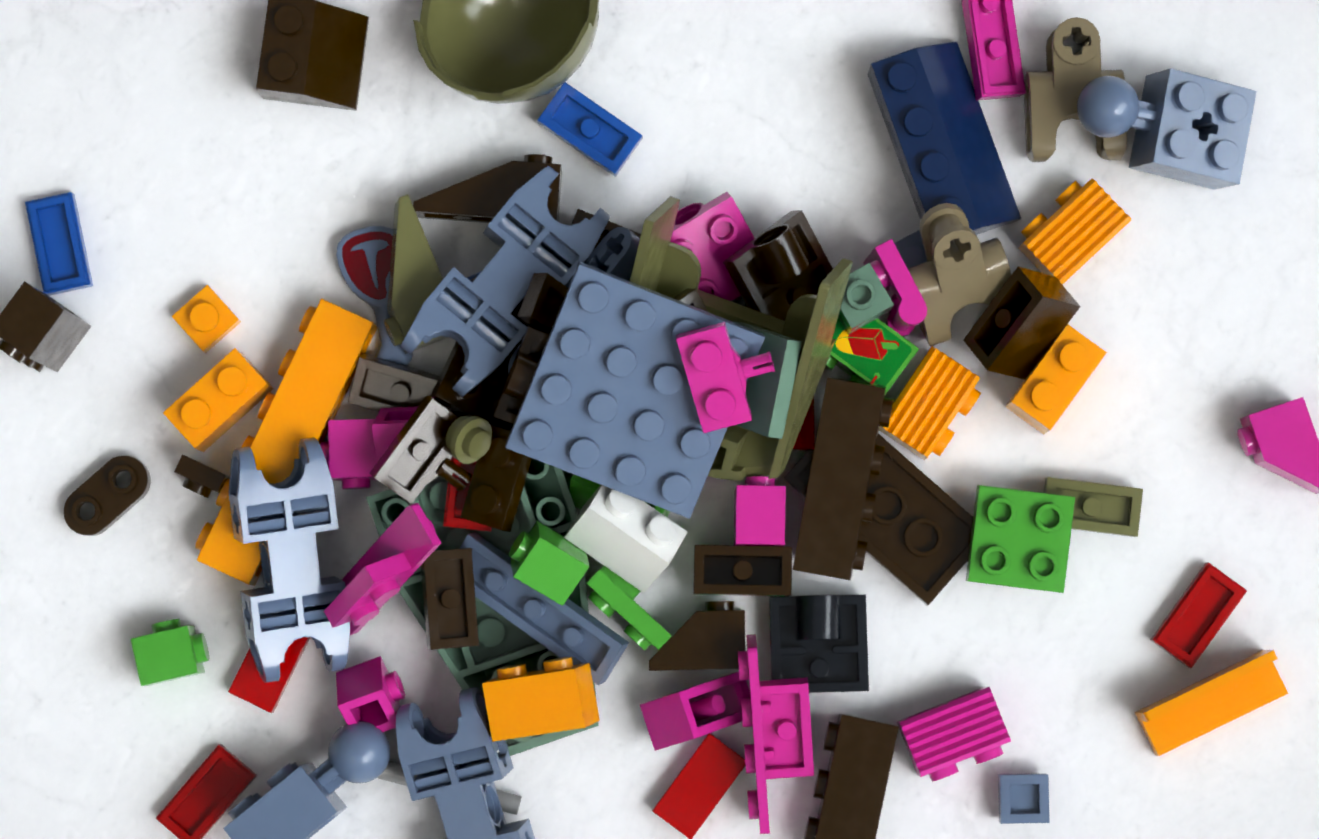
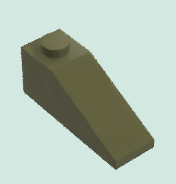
M408 194L400 197L394 208L387 312L390 318L384 320L386 331L394 346L402 344L423 303L443 280ZM436 337L431 339L427 344L422 341L415 350H418L420 348H423L425 346H428L430 344H433L448 337Z

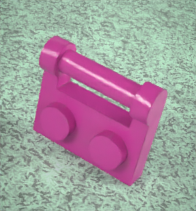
M890 239L876 246L863 264L866 265L870 262L894 303L886 319V325L905 337L913 331L916 325L925 319L927 306L893 240Z

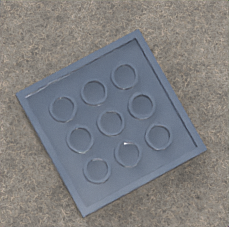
M579 262L505 447L690 519L728 427L703 434L676 341V335L725 322L731 344L741 359L758 355L765 336L750 328Z

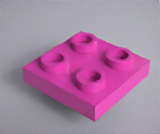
M725 192L705 205L693 203L678 210L670 242L684 246L691 250L698 258L701 266L698 290L729 301L741 296L723 262L752 241L754 236L732 196Z

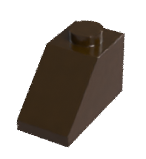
M734 601L705 602V611H696L649 660V671L739 669L738 651H746L745 610H734Z

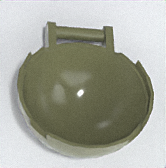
M423 0L420 21L413 20L418 50L429 70L444 84L463 95L477 101L496 104L530 101L550 93L565 83L581 66L592 47L597 31L599 0Z

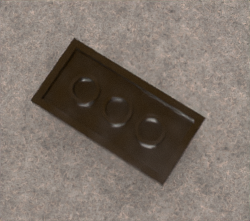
M878 434L876 445L885 447L880 475H870L867 493L876 494L871 523L862 522L859 541L868 542L866 553L928 606L968 561L973 516ZM808 450L783 478L804 498H806L814 450Z

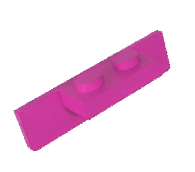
M418 503L407 506L342 578L346 587L324 610L333 628L350 622V635L358 633L369 620L379 614L382 606L401 590L400 587L441 544L434 525L426 517Z
M756 634L746 635L747 651H738L740 681L749 680L751 696L749 698H741L743 727H753L754 744H744L746 774L756 773L757 790H747L749 820L759 819L760 834H770L766 779L814 776L808 677L759 681Z

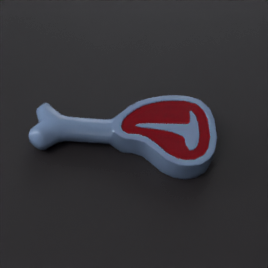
M370 226L352 231L345 235L338 243L336 256L339 269L348 287L358 298L369 304L374 310L381 341L379 351L374 357L408 366L412 360L413 353L411 355L409 353L405 354L404 350L400 347L401 344L394 346L384 324V320L390 318L387 312L393 229L384 226Z

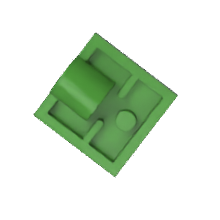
M977 485L966 581L1064 593L1075 497Z
M603 566L587 582L594 590L588 596V599L609 618L617 611L630 624L625 628L624 632L644 651L651 644L660 650L672 637L670 633L634 601L641 591L607 567Z

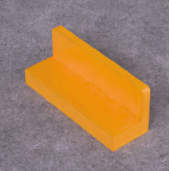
M1262 650L1136 711L1135 714L1155 755L1165 754L1288 694L1273 661L1278 659L1274 650Z

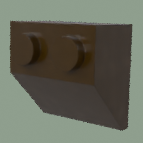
M268 0L256 90L266 100L357 111L369 17L315 0Z

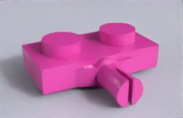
M725 322L676 335V341L703 434L752 421V414L745 393L747 378L775 372L770 351L741 359L731 344Z

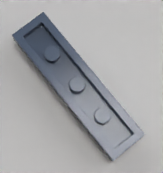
M476 532L468 534L459 549L472 548L475 597L558 657H572L573 665L590 663L592 679L597 685L606 682L630 642L571 600L567 599L562 606L513 577L511 557Z

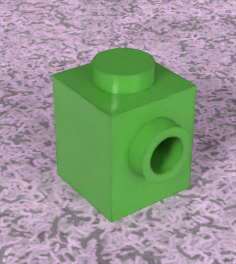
M538 521L529 533L523 531L519 534L509 552L513 577L562 606L590 567L587 553L566 540L564 536Z
M180 618L152 624L153 634L131 638L141 686L155 685L205 673L203 662L209 661V651L203 633L196 634L195 626L187 625L181 627Z

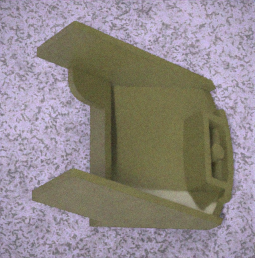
M670 196L644 221L630 282L674 298L687 288L696 289L707 311L711 314L732 322L748 323L802 341L782 439L769 438L737 425L727 428L708 474L709 477L742 481L745 477L769 476L768 479L778 478L786 468L836 339H833V334L853 261L843 258L821 282L817 295L807 294L796 299L791 304L785 321L698 290L701 277V266L698 258L691 250L670 242L680 204V199Z

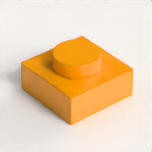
M208 285L172 315L174 320L204 353H207L241 323L238 317Z

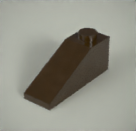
M524 155V161H511L414 201L413 207L418 218L490 223L520 187L545 167L550 166L559 175L549 186L552 190L548 196L547 206L552 217L559 222L562 183L561 164H552L553 158L546 155Z

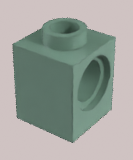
M870 262L849 275L838 316L848 335L890 312L894 306Z

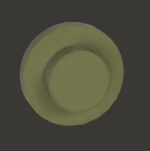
M462 416L456 419L449 427L446 435V445L451 451L452 456L463 464H471L479 460L490 448L492 439L491 425L487 420L479 416Z

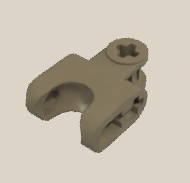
M1074 17L1067 19L1059 24L1050 34L1046 43L1047 71L1026 72L1025 141L1026 155L1031 162H1045L1053 155L1056 150L1057 129L1062 121L1068 119L1079 120L1077 113L1078 97L1082 89L1090 81L1102 76H1115L1125 80L1123 70H1101V40L1099 31L1093 23L1084 18ZM1070 35H1073L1075 43L1082 44L1083 46L1075 55H1073L1071 47L1063 45V42ZM1127 132L1112 138H1103L1095 135L1097 153L1101 158L1105 160H1121L1127 149Z
M951 203L938 204L930 208L923 215L920 221V234L927 262L907 268L927 306V315L919 326L930 346L949 341L952 338L951 321L954 315L961 308L969 304L983 303L989 306L1011 276L1009 263L999 239L993 238L980 243L974 230L969 228V223L963 210L956 204Z

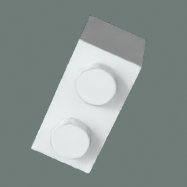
M600 485L582 507L564 538L645 593L670 564L688 532L646 502Z

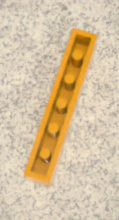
M322 298L317 308L310 306L301 321L299 332L304 334L296 351L288 350L280 365L278 375L283 377L276 394L269 392L266 395L259 409L257 418L263 421L255 438L248 435L241 447L251 448L256 469L262 470L264 478L271 484L282 482L290 476L294 468V459H299V441L301 439L315 437L320 445L321 441L325 440L328 434V420L335 419L354 379L359 357L362 354H366L378 328L373 322ZM227 479L216 500V505L221 507L214 524L209 522L205 524L197 539L195 548L200 550L197 561L248 585L255 586L262 572L259 542L243 544L234 539L229 501L230 479Z

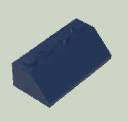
M951 42L918 47L871 63L867 75L920 221L930 208L944 203L959 206L968 220L969 228L974 230L976 235L1021 220L979 100L976 101L975 90L958 43Z

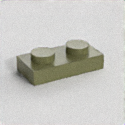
M1051 477L1045 478L1044 493L1075 497L1072 521L1073 530L1138 537L1143 489Z

